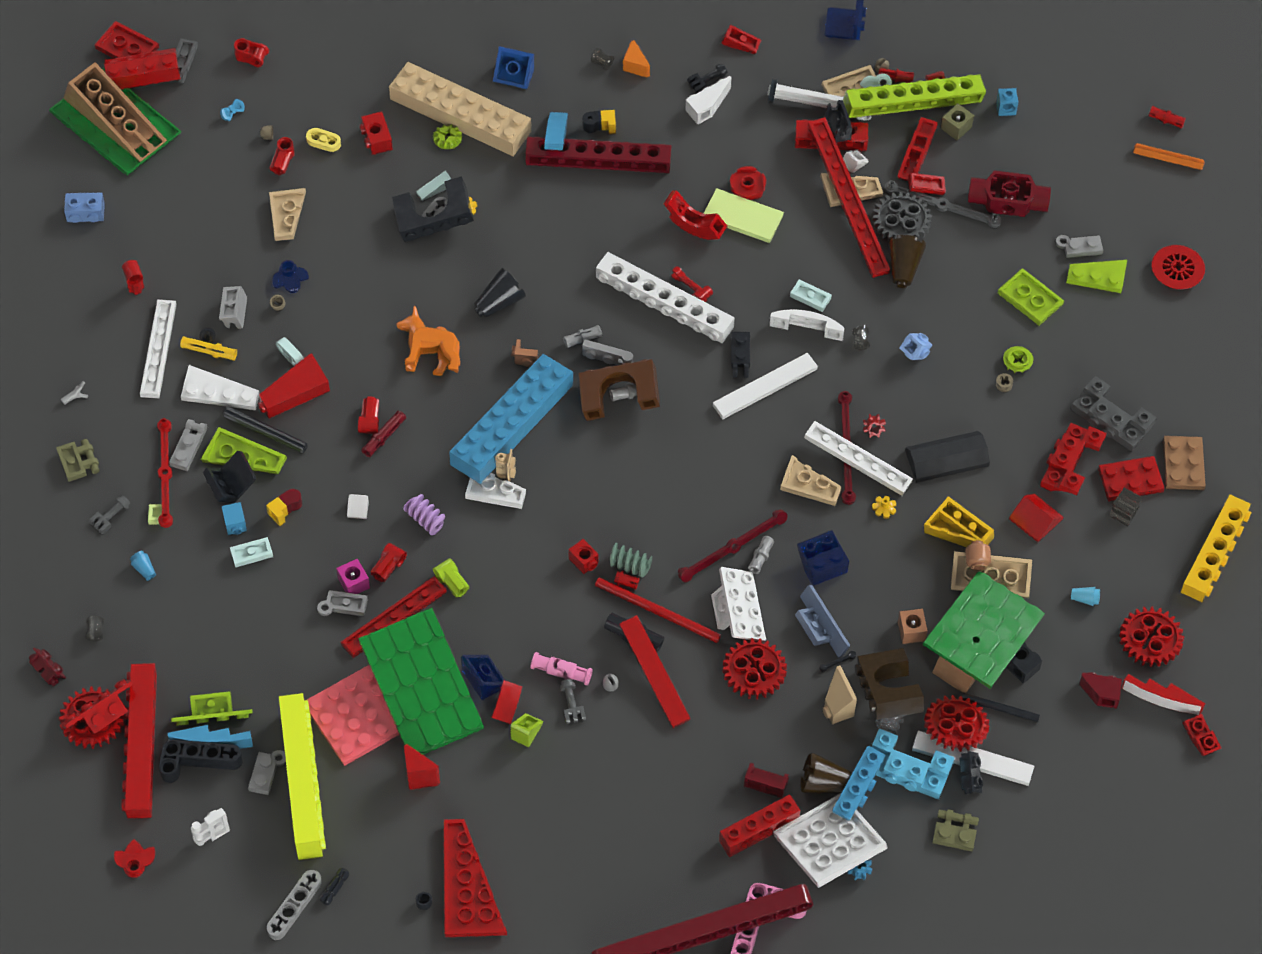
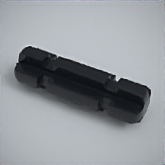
M339 868L336 873L337 875L333 877L325 889L326 892H323L320 901L323 904L330 905L333 897L336 896L343 886V881H346L349 877V872L346 869Z

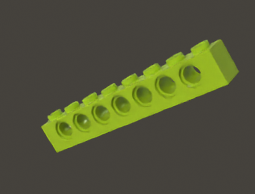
M967 75L929 81L920 80L912 83L903 82L895 85L886 84L878 87L869 86L861 89L853 88L846 90L843 102L848 117L855 118L955 106L957 104L982 102L986 90L980 75Z

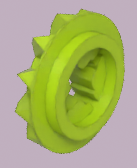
M452 124L450 126L443 125L441 128L437 127L433 140L442 149H453L461 143L462 133L458 127L454 128ZM450 133V136L445 140V136Z
M1014 346L1007 349L1004 353L1003 364L1007 366L1008 370H1013L1014 373H1023L1032 366L1033 356L1028 349ZM1015 358H1016V359H1019V358H1020V359H1021V363H1020V362L1014 363Z

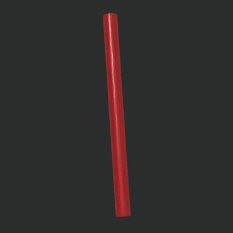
M600 577L595 583L596 587L715 643H718L721 638V634Z

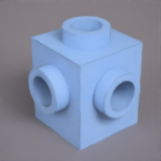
M910 333L899 348L909 359L922 360L929 355V349L932 347V344L923 333Z

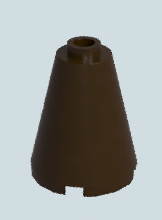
M897 235L896 239L890 238L893 283L898 288H907V286L912 284L926 249L925 241H917L918 237Z
M809 753L802 770L805 772L804 778L801 777L800 791L805 793H842L853 772L815 753Z

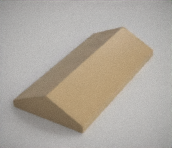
M954 551L951 590L963 591L978 572L967 566L966 554L964 552ZM991 555V564L980 572L989 575L994 581L1004 585L1014 594L1022 598H1029L1032 560Z

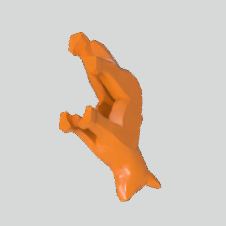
M414 306L412 315L396 324L398 329L409 333L408 345L410 354L405 359L406 371L415 372L421 354L437 353L439 364L433 370V375L442 376L447 368L458 373L460 345L456 336L444 327H425L418 315L416 306Z

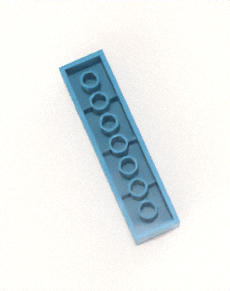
M542 354L450 450V465L481 484L496 468V455L499 453L509 454L510 449L513 450L573 386V371Z

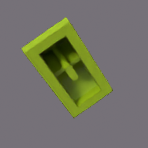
M525 713L511 724V739L530 747L543 721Z

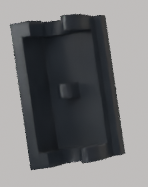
M838 100L837 106L834 108L829 103L824 116L836 143L851 140L852 126L843 100Z

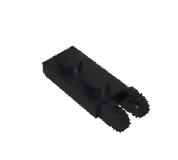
M731 332V367H733V378H737V367H744V378H749L750 332Z

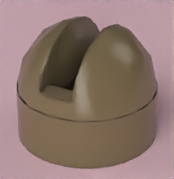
M885 58L878 59L875 63L876 72H879L881 68L889 69V61Z
M272 125L261 128L260 135L263 139L273 140Z
M274 295L270 299L271 307L276 311L284 309L286 304L284 298L281 295Z

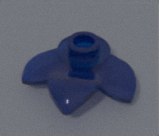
M286 260L281 263L279 271L273 275V287L277 289L284 286L288 292L296 293L300 289L301 281L308 280L309 275L306 269L297 267L293 261Z

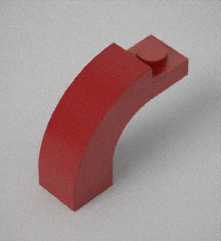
M677 190L671 191L663 203L671 213L669 218L682 230L698 238L707 240L720 239L727 228V224L718 213L704 214L696 211L684 200Z

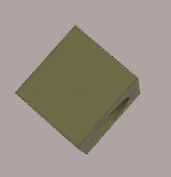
M957 104L943 116L941 129L958 141L972 128L974 115Z

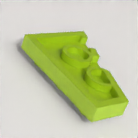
M1127 260L1070 264L1066 283L1121 293Z

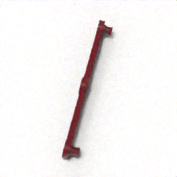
M843 391L838 395V402L842 408L843 438L850 441L849 404L852 401V395L848 391ZM844 462L845 491L842 493L841 499L844 504L851 505L856 500V494L852 491L851 466Z
M783 510L773 511V517L737 539H730L724 547L689 568H679V579L683 582H688L694 574L727 554L737 553L745 543L777 524H784L788 518L787 513Z

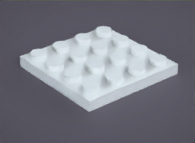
M841 793L773 831L774 837L818 888L887 849V843L857 810L850 821L832 812Z

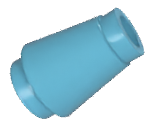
M1096 587L1072 588L1071 600L1094 606V604L1099 605L1100 589H1096Z

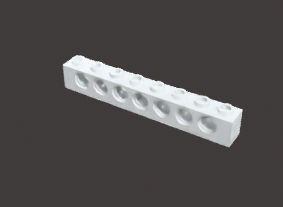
M609 252L606 253L596 267V278L602 283H607L616 290L623 291L633 299L644 302L648 307L661 311L664 315L676 319L681 324L692 327L696 332H701L714 341L723 343L734 328L735 317Z

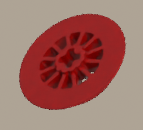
M1170 245L1160 249L1154 255L1152 271L1162 284L1174 289H1188L1194 287L1203 279L1205 264L1201 256L1193 249L1182 245Z

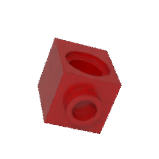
M584 539L568 549L569 560L583 574L597 567L599 554Z

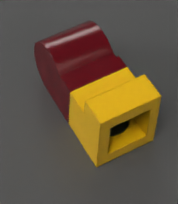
M297 489L287 490L266 505L268 515L281 526L286 522L285 516L302 507L301 493Z

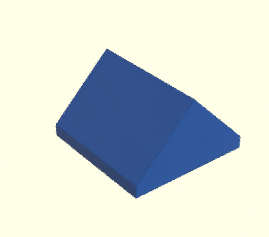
M499 46L493 82L527 89L534 72V54Z

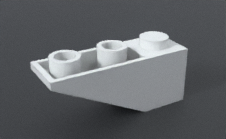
M731 76L720 79L714 85L706 87L701 92L691 95L686 99L685 110L697 125L714 115L731 89Z

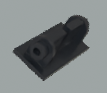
M970 751L962 753L959 758L961 772H968V775L961 776L962 790L965 794H972L973 792L982 793L983 779L980 774L981 759L979 754Z

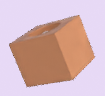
M923 609L900 611L898 625L902 644L925 641L928 631Z

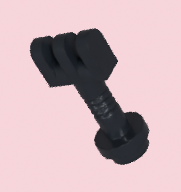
M716 65V70L703 77L696 73L688 77L687 81L691 84L694 91L699 93L706 88V82L717 76L725 77V74L728 73L725 65Z

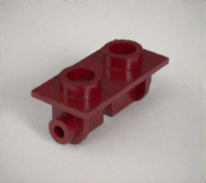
M33 648L36 654L33 653L29 656V663L39 673L45 668L40 675L49 685H57L60 677L67 678L62 673L63 668L56 662H52L50 659L52 656L45 649Z

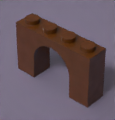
M643 359L638 362L623 363L612 367L606 366L602 369L586 370L579 373L582 412L586 421L605 417L604 394L611 385L622 381L636 385L637 399L641 410L660 407L657 372L653 360Z

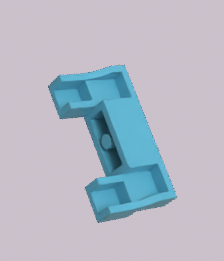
M879 728L872 748L885 754V757L875 775L886 779L891 784L897 783L909 791H917L939 800L955 757L936 750L931 763H927L894 750L898 735Z

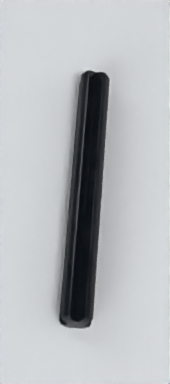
M226 407L223 411L224 417L296 451L304 453L308 447L306 442L231 407Z

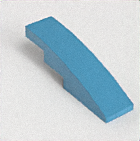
M550 112L545 137V149L563 150L568 113Z
M208 725L168 733L169 740L236 745L240 749L253 747L250 731L230 735L229 728L209 732Z

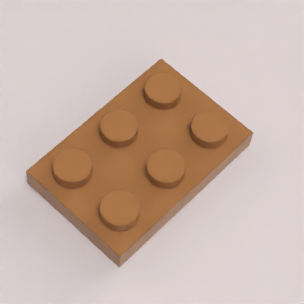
M1164 436L1166 489L1204 490L1206 485L1202 437Z

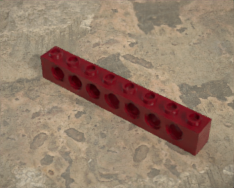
M527 137L526 165L670 173L671 145L565 139L563 150L545 149V138Z

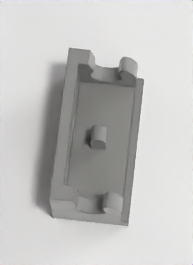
M241 286L223 287L219 319L223 321L227 328H230V323H234L238 329L243 328L247 296Z

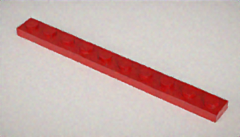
M826 118L808 122L809 130L872 278L890 273V267Z

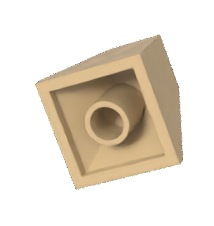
M841 665L836 667L823 707L825 717L829 718L832 724L854 717L857 698Z

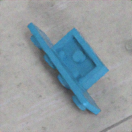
M867 746L832 810L833 813L850 821L858 807L863 808L868 798L865 794L867 790L871 792L877 782L874 780V777L885 754Z

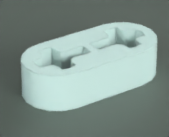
M283 337L276 342L278 350L293 366L304 359L302 354L287 338Z

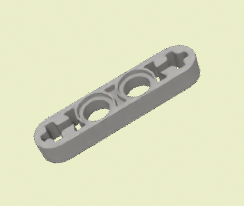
M315 870L306 871L267 924V933L271 939L279 940L286 935L320 888L321 876L319 872ZM313 877H315L316 882H311L309 884L308 878L312 879ZM298 892L306 894L305 899L302 901H297L294 896ZM290 908L294 910V914L291 917H284L283 911ZM280 924V932L275 931L273 933L272 927L277 928Z

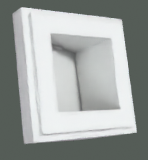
M858 150L846 152L843 157L846 167L851 173L856 172L869 162Z
M349 494L347 518L367 519L368 496Z

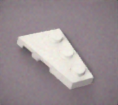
M490 473L481 484L470 478L465 499L522 509L526 489L507 480L502 481L496 478L495 474Z

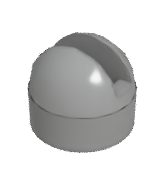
M614 674L606 675L603 678V688L607 691L616 690L618 688L617 676Z

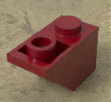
M1082 672L1079 685L1097 706L1117 709L1122 679L1112 675L1102 676L1093 672Z

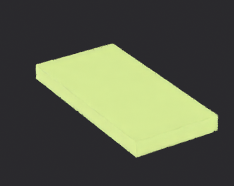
M717 188L704 214L718 213L727 224L728 229L768 243L771 242L784 215L782 211Z

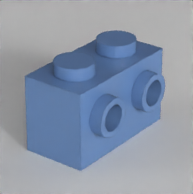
M102 193L65 194L64 212L67 222L104 221L105 202Z

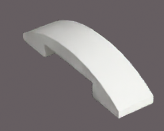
M781 310L771 313L770 326L788 330L789 324L825 331V338L843 341L844 327L824 315L805 310Z

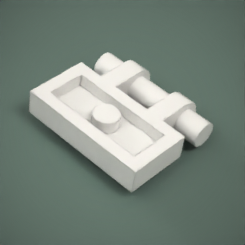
M222 808L211 811L204 818L205 822L200 824L196 821L191 827L193 840L199 846H202L209 839L214 841L230 831L226 813Z

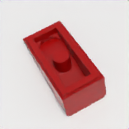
M729 25L721 44L756 54L761 39Z

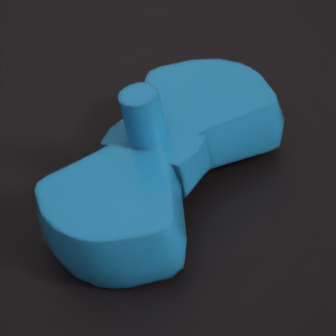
M235 99L232 105L220 110V116L225 121H231L233 114L244 112L245 105L241 100Z

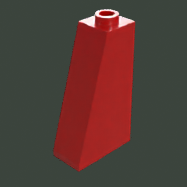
M311 353L259 394V409L262 413H266L268 419L330 391L329 381L313 354Z

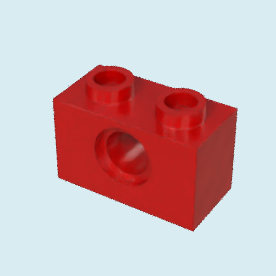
M382 111L361 116L362 124H359L362 135L365 134L366 136L364 138L365 146L367 149L370 148L371 154L374 155L393 150L392 138Z

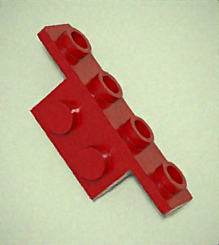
M120 680L114 685L115 688L113 690L102 692L97 696L98 700L93 703L89 701L80 707L81 711L77 714L73 712L64 718L65 722L61 726L68 728L83 718L93 734L97 733L128 712L118 694L134 683L132 680Z

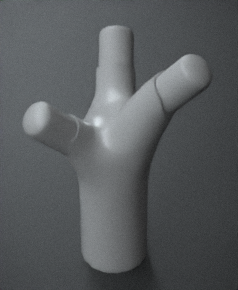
M82 381L72 392L61 398L62 403L66 405L76 398H88V395L80 393L85 382Z

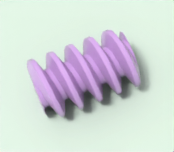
M423 494L409 499L404 505L403 510L408 512V515L413 517L426 531H429L430 535L437 534L443 526L445 514L439 515L440 510H434V504L428 506L429 500H423Z

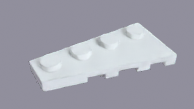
M188 366L181 393L182 401L256 410L259 390L199 368Z

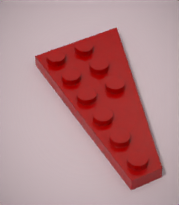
M444 820L445 937L507 935V930L503 924L501 914L495 903L493 893L481 866L465 820Z

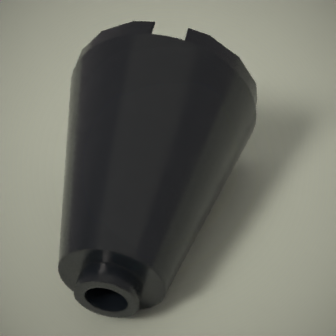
M501 268L474 303L476 306L474 310L480 317H488L524 299L526 294L523 289L519 291V283L506 269Z

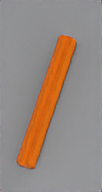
M1136 143L1134 146V154L1202 170L1204 166V160L1139 143Z

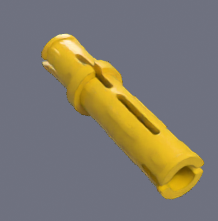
M185 336L181 339V348L213 355L214 358L221 357L235 361L237 357V349L224 347L219 343L212 344Z

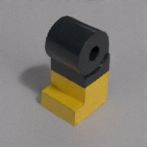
M615 110L586 112L583 115L582 123L585 132L594 133L596 131L609 130V134H616Z

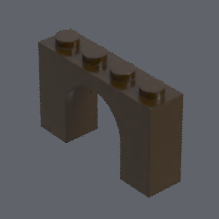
M904 648L857 656L858 664H855L856 676H860V686L865 688V699L869 700L871 713L874 712L877 720L924 712V696L919 684L898 688H889L879 684L887 679L909 676V660Z

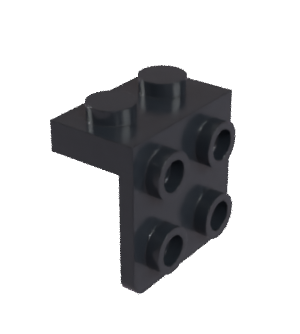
M236 451L221 469L207 467L203 471L206 481L218 502L236 503L256 480V476L242 451Z

